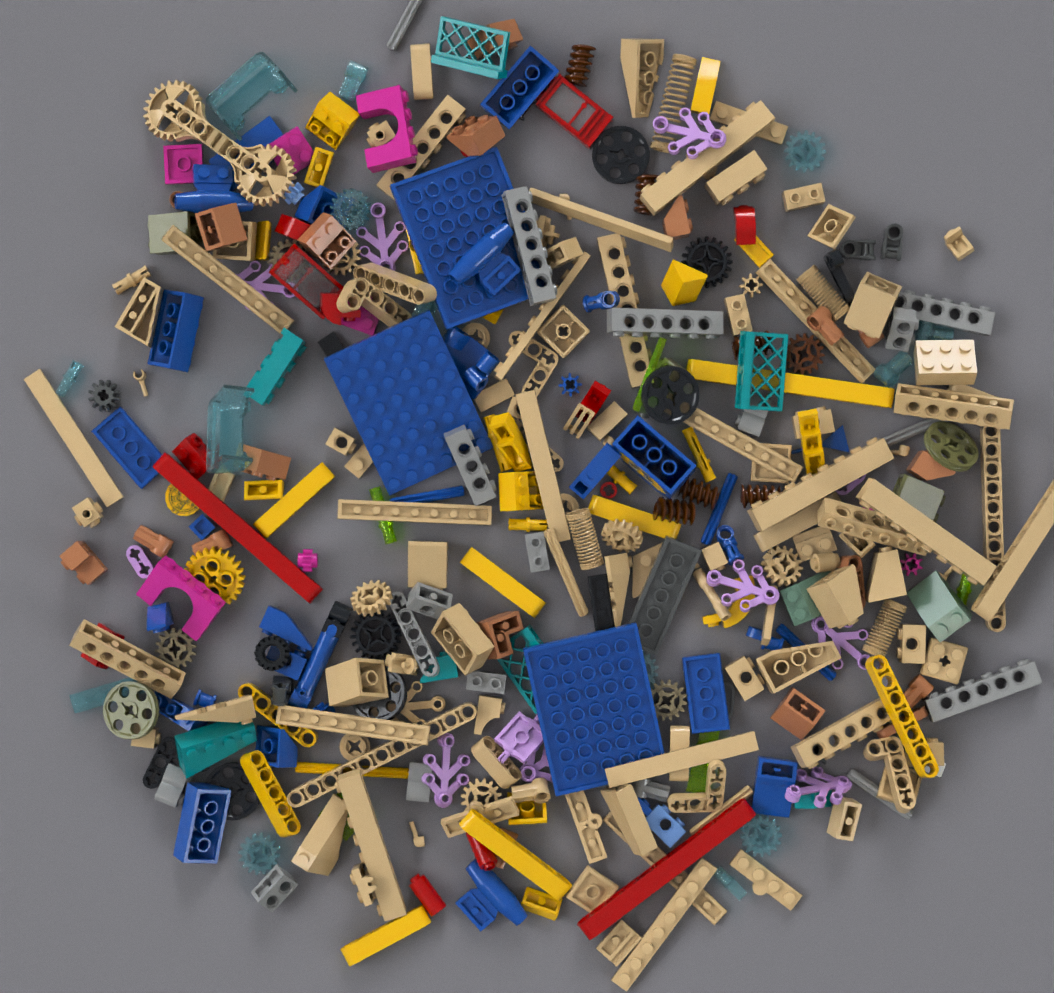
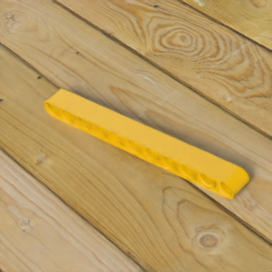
M688 359L686 370L695 380L736 386L737 365ZM760 370L765 379L773 372L771 370ZM785 373L784 393L892 408L895 392L893 388ZM758 374L752 378V384L755 388L763 382ZM776 375L768 381L773 388L779 385V379ZM766 384L760 388L761 390L771 391Z

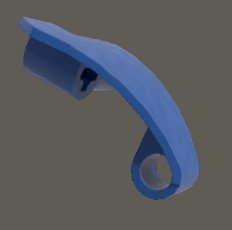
M456 326L448 329L442 338L470 398L476 399L488 383L487 377L500 360L482 344Z

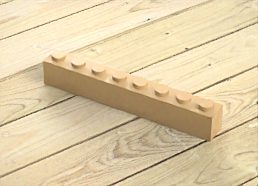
M761 100L758 103L752 102L746 107L744 114H737L731 119L732 123L727 127L723 125L719 128L726 135V143L723 147L717 149L710 147L700 152L696 159H689L686 155L687 158L681 162L679 160L671 166L672 170L670 172L660 174L656 178V183L652 186L650 184L646 185L641 190L642 194L639 199L655 216L677 199L678 196H681L770 126L775 120L774 115ZM715 138L713 141L717 142L720 141V139ZM695 151L689 152L691 155L696 153Z
M874 437L866 441V446L862 448L857 446L850 450V455L846 457L841 455L833 460V464L820 466L817 468V473L813 475L808 473L802 476V481L797 484L795 482L789 483L784 486V491L780 493L775 491L767 496L769 499L762 502L759 500L751 504L752 508L747 510L757 531H763L893 460L894 457L885 439Z
M868 478L857 494L856 498L860 500L859 504L868 510L872 508L876 511L875 515L883 521L887 519L891 522L890 526L899 532L903 530L907 533L905 537L913 542L917 540L922 544L921 548L928 553H935L937 555L936 559L944 564L948 562L952 565L951 569L959 575L962 573L968 577L966 580L971 584L984 586L997 566L877 480Z
M359 768L338 775V782H335L338 794L342 793V807L344 811H348L349 817L347 821L350 829H354L355 835H353L355 845L360 847L359 857L361 863L366 864L367 870H365V875L373 876L372 885H377V888L372 892V896L378 900L379 905H376L378 914L383 916L384 921L407 915V908L361 770Z

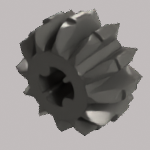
M99 380V386L93 383L92 386L95 391H88V393L94 394V397L88 398L89 401H95L92 407L96 408L99 406L100 412H103L104 407L107 412H110V405L117 408V404L114 401H121V398L116 397L121 391H114L117 388V384L111 385L110 380H107L105 384L103 380ZM106 391V394L109 395L108 399L105 398V401H103L101 393H105Z

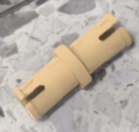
M146 265L132 274H126L127 277L112 284L113 288L116 289V293L120 295V293L130 287H136L137 283L141 282L144 277H150L151 273L147 271Z

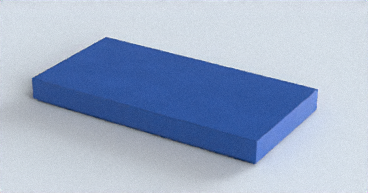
M268 116L234 142L243 147H254L259 144L265 147L282 136L283 133L273 119ZM218 154L208 160L211 165H231ZM232 167V179H233V184H232V186H231V188H230V191H234V190L237 189V187L239 186V185H238L237 183H235V181H234V170H233V167Z
M121 406L91 431L140 489H143L160 474L152 466L163 454Z
M714 653L682 658L692 734L729 730L730 722L721 654Z

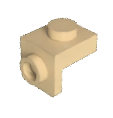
M960 226L956 229H951L944 236L945 245L958 261L975 251L974 247L963 235Z

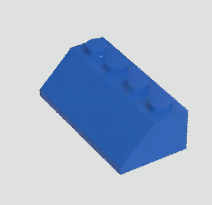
M530 45L507 72V78H502L481 102L480 107L490 116H497L500 124L510 129L557 75L559 70Z
M163 291L148 359L149 365L183 372L189 371L204 297L185 292Z
M187 782L173 856L182 863L217 864L232 792L231 789L202 782Z

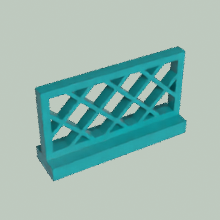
M441 16L436 51L431 57V63L494 79L507 78L508 70H505L511 32ZM446 22H450L455 29L450 34L445 29ZM464 26L468 27L471 32L466 38H464L460 31ZM481 30H483L488 37L483 42H481L477 35V33H479ZM455 33L461 39V42L456 46L450 38ZM498 34L504 36L503 44L500 46L494 40V37ZM472 37H474L478 44L473 50L467 43ZM446 40L452 48L448 52L442 51L443 43ZM489 41L495 48L490 54H488L484 47ZM462 45L468 51V54L465 56H461L457 50ZM478 49H481L485 56L481 61L474 54ZM495 53H498L500 57L499 65L494 64L491 56Z
M740 331L735 408L768 411L783 410L788 334ZM755 336H761L766 342L759 349L755 345ZM777 337L782 338V346L778 350L771 344ZM769 345L774 354L766 359L761 351ZM759 354L764 363L756 368L753 364V359ZM775 356H778L781 363L775 370L770 361ZM768 365L773 372L765 379L760 370ZM758 374L763 382L755 388L752 384V378ZM774 375L779 379V385L776 388H773L768 382ZM766 384L771 392L764 398L758 390ZM756 393L761 401L756 406L750 405V398ZM773 394L778 399L777 407H771L767 402Z
M528 625L510 638L513 651L523 652L522 648L514 647L515 639L520 636L526 642L525 648L543 644L531 625ZM513 654L510 655L509 660L497 659L533 712L537 714L536 706L532 702V690H524L521 686L522 679L530 680L529 677L523 676L524 667L526 666L525 657L523 656V662L513 661ZM512 663L522 665L520 675L511 672Z

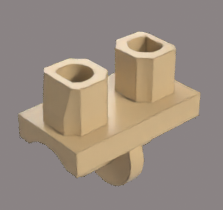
M540 215L536 223L538 228H541L543 239H541L542 245L547 249V244L553 245V239L559 238L560 234L554 233L555 226L550 225L551 218Z
M394 652L391 655H386L385 666H388L389 672L417 676L419 665L414 655Z

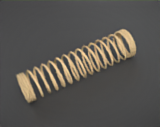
M673 54L672 61L674 63L670 65L672 70H669V73L671 75L667 77L669 82H666V85L668 87L664 89L666 94H663L665 99L661 101L663 106H660L662 111L658 113L659 116H662L660 113H667L680 117L678 113L668 112L662 109V107H669L679 111L682 108L667 105L664 101H671L681 105H686V103L671 100L665 97V95H672L682 99H687V97L672 94L667 89H674L683 93H689V91L671 87L668 83H675L684 87H690V85L675 82L669 78L676 77L686 81H692V79L676 76L671 71H678L687 75H693V73L678 70L672 66L679 65L688 69H695L693 66L696 65L697 61L695 58L687 55ZM665 117L669 121L681 123L680 120ZM654 130L656 135L652 138L655 141L651 142L650 148L669 153V143L661 142L654 137L673 141L677 139L660 135Z

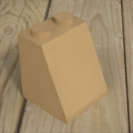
M866 272L856 291L844 324L852 330L865 332V335L868 337L880 338L902 286Z
M408 541V587L413 588L417 582L442 591L443 588H447L448 542Z
M892 546L880 547L878 552L873 553L865 589V599L868 603L907 595L898 549H892Z
M854 564L831 571L807 588L809 595L829 629L834 627L840 629L847 624L851 626L859 621V616L864 614Z
M353 658L325 669L329 706L347 707L389 698L384 660Z

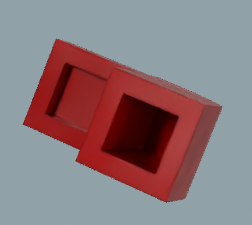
M748 205L733 207L736 245L756 244L755 209L753 206Z
M281 214L274 232L297 241L311 225Z
M320 292L321 312L330 322L341 325V317H344V321H355V318H361L360 309L348 313H342L338 310L336 302L340 293Z
M596 380L581 402L582 405L595 412L590 423L611 392L610 389ZM580 409L575 417L579 418L583 410ZM586 413L584 418L582 419L584 423L589 417V414Z

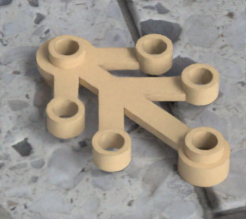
M420 681L412 683L407 693L406 704L400 712L413 724H417L419 721L425 723L426 721L418 718L410 710L432 708L434 711H442L446 705L445 699L439 695L434 696L429 701L409 702L416 693L422 690L423 684ZM399 682L394 683L392 686V690L394 693H397L394 687L395 685H400ZM415 683L420 684L421 688L419 690L414 689L413 685ZM440 701L441 706L435 707L434 702ZM389 703L388 710L390 712L394 711L396 708V703ZM377 707L371 710L372 714L377 717L379 714ZM395 717L394 719L391 720V721L405 722V721H403V720H399L397 717Z

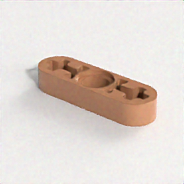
M925 706L912 711L917 722L929 715ZM905 715L900 717V720L903 722ZM893 723L884 725L883 729L876 732L879 739L897 733Z

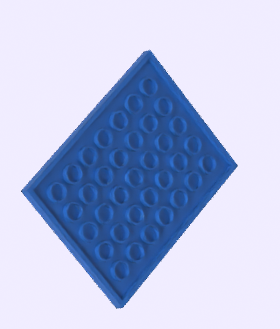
M497 147L487 150L481 156H469L389 186L427 283L433 285L437 291L435 303L446 330L529 300L521 271L494 296H491L480 283L478 273L459 286L448 276L459 259L485 234L502 223L509 225L501 195L504 191L514 188ZM517 205V210L523 213L521 206ZM521 224L524 231H530L528 224ZM511 237L501 253L509 255L520 268L514 241ZM532 242L526 243L528 249H535ZM531 261V265L534 268L539 269L540 265L538 261ZM536 279V284L539 287H544V281Z
M429 309L324 358L389 496L457 465L444 437V433L465 425L466 429H471L475 438L472 440L474 447H479L481 453L493 448L491 440L488 438L484 425ZM462 444L460 445L459 450L466 451L468 450L469 445Z
M636 622L523 648L556 796L608 785L605 768L664 754Z

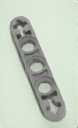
M393 592V599L390 600L391 609L422 673L428 677L437 676L440 672V665L414 611L406 608L401 609L399 604L394 603L396 596L402 598L400 600L402 607H406L408 598L401 592ZM405 612H409L411 615V619L407 623H404L401 619ZM413 629L419 631V636L415 640L410 638V632ZM421 646L427 648V653L423 657L418 655V649ZM428 659L429 664L435 666L432 669V673L426 670L429 668L427 662L422 663L423 660Z

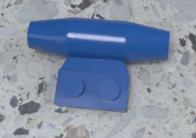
M193 164V185L197 191L177 193L174 199L175 209L193 213L235 202L239 212L252 211L254 205L252 202H248L241 193L229 191L233 184L232 165Z
M502 223L485 234L459 259L448 274L449 278L459 286L478 273L480 283L490 295L494 296L521 271L509 255L501 253L502 249L514 235L512 228L508 224Z
M476 859L465 868L477 888L467 891L455 903L480 932L495 920L498 911L516 926L527 918L528 915L517 897L494 871L480 869Z

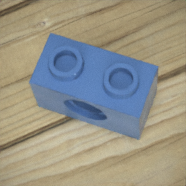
M657 803L651 809L652 812L646 817L650 829L671 848L686 832L684 828L685 823L678 817L674 819L670 815L671 811L665 804L661 806ZM663 819H668L671 825L669 828L664 829L660 826V822Z

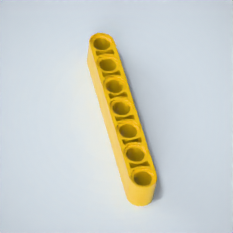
M882 655L869 657L865 662L867 672L916 773L921 778L935 777L939 772L938 764L887 659ZM875 659L878 660L880 664L878 669L874 667ZM883 677H886L888 680L886 687L882 684ZM892 694L896 697L895 704L891 702ZM900 712H903L905 715L903 722L899 719ZM909 729L913 732L912 739L908 737ZM917 747L921 748V756L916 754ZM926 764H928L930 767V772L928 774L924 770Z
M471 809L460 821L459 825L464 831L556 900L560 901L572 888V884L568 879L475 809Z

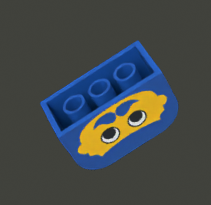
M638 415L612 443V447L622 454L619 459L665 498L671 499L696 470L697 465Z

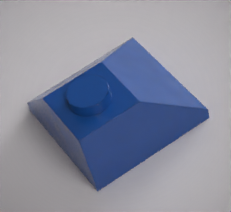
M320 185L301 199L294 217L312 225L324 212L332 215L340 223L350 199Z
M257 725L255 750L263 753L269 766L277 768L297 767L298 748L287 732L280 728Z

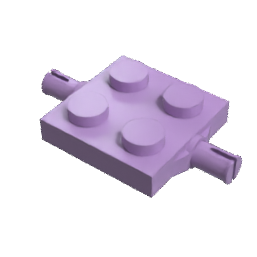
M519 711L494 738V741L504 749V752L497 758L499 762L501 761L504 764L509 756H512L525 764L544 743L538 715L532 719Z

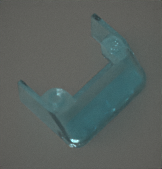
M258 52L207 96L206 103L236 138L241 141L242 137L236 131L244 127L245 118L243 115L271 91L275 94L283 93L287 90L288 86L294 93L298 90L264 52Z
M224 384L210 400L207 415V473L219 474L244 471L253 462V458L247 456V453L243 451V420L246 413L250 412L251 402L248 401V398L254 393V388Z

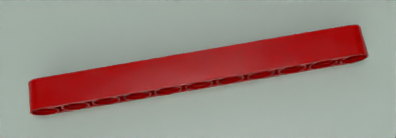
M164 452L152 466L308 603L311 604L323 590L321 586L169 454Z
M745 798L738 800L584 916L577 925L589 940L595 938L753 819L756 812Z

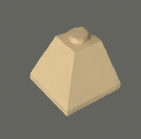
M828 204L807 236L835 249L856 217Z

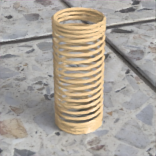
M813 265L799 276L796 281L799 284L803 283L801 287L806 289L807 295L811 294L810 297L814 296L812 300L817 298L814 301L816 305H819V307L824 305V307L830 309L832 321L835 323L849 311L850 306L845 304L841 296H838L839 293L835 294L837 291H833L834 288L830 289L832 285L827 283L826 277L822 278L824 275L819 276L821 272L817 273L819 269Z
M589 508L577 509L566 514L569 527H571L570 530H572L573 543H576L574 546L576 547V553H578L577 556H579L578 559L582 570L593 569L604 564Z
M891 599L883 601L882 605L884 607H881L883 610H879L881 613H878L879 616H876L878 619H875L876 622H874L876 626H872L875 629H871L873 632H869L871 635H868V637L870 638H866L868 641H865L866 644L862 648L863 651L874 656H886V651H888L886 647H890L887 644H891L889 641H893L891 638H894V636L892 635H895L894 632H897L894 628L898 629L895 625L899 626L900 624L897 622H901L899 619H902L898 615L904 616L902 613H905V610H907L906 606Z

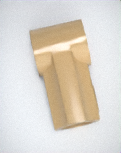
M536 778L530 784L511 786L512 797L515 803L534 800L536 803H546L551 797L548 781L545 778Z

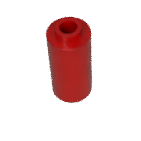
M466 832V837L479 868L485 869V871L495 868V864L498 862L495 853Z
M418 873L409 880L411 883L408 886L431 917L446 906L424 874L420 876Z

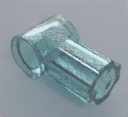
M350 60L338 96L354 102L358 89L366 78L369 67Z
M919 321L918 330L915 331V341L953 340L954 329L935 326L933 323Z
M900 351L887 364H880L874 371V377L888 388H891L898 382L899 375L913 363V360L906 352Z

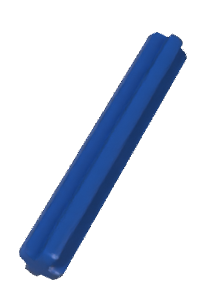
M728 473L716 506L701 538V543L705 545L711 544L738 476L732 473Z
M463 486L395 497L389 501L426 503L464 496L465 491Z
M780 624L776 628V632L792 647L805 645L784 624ZM828 665L818 670L829 681H832L837 675Z

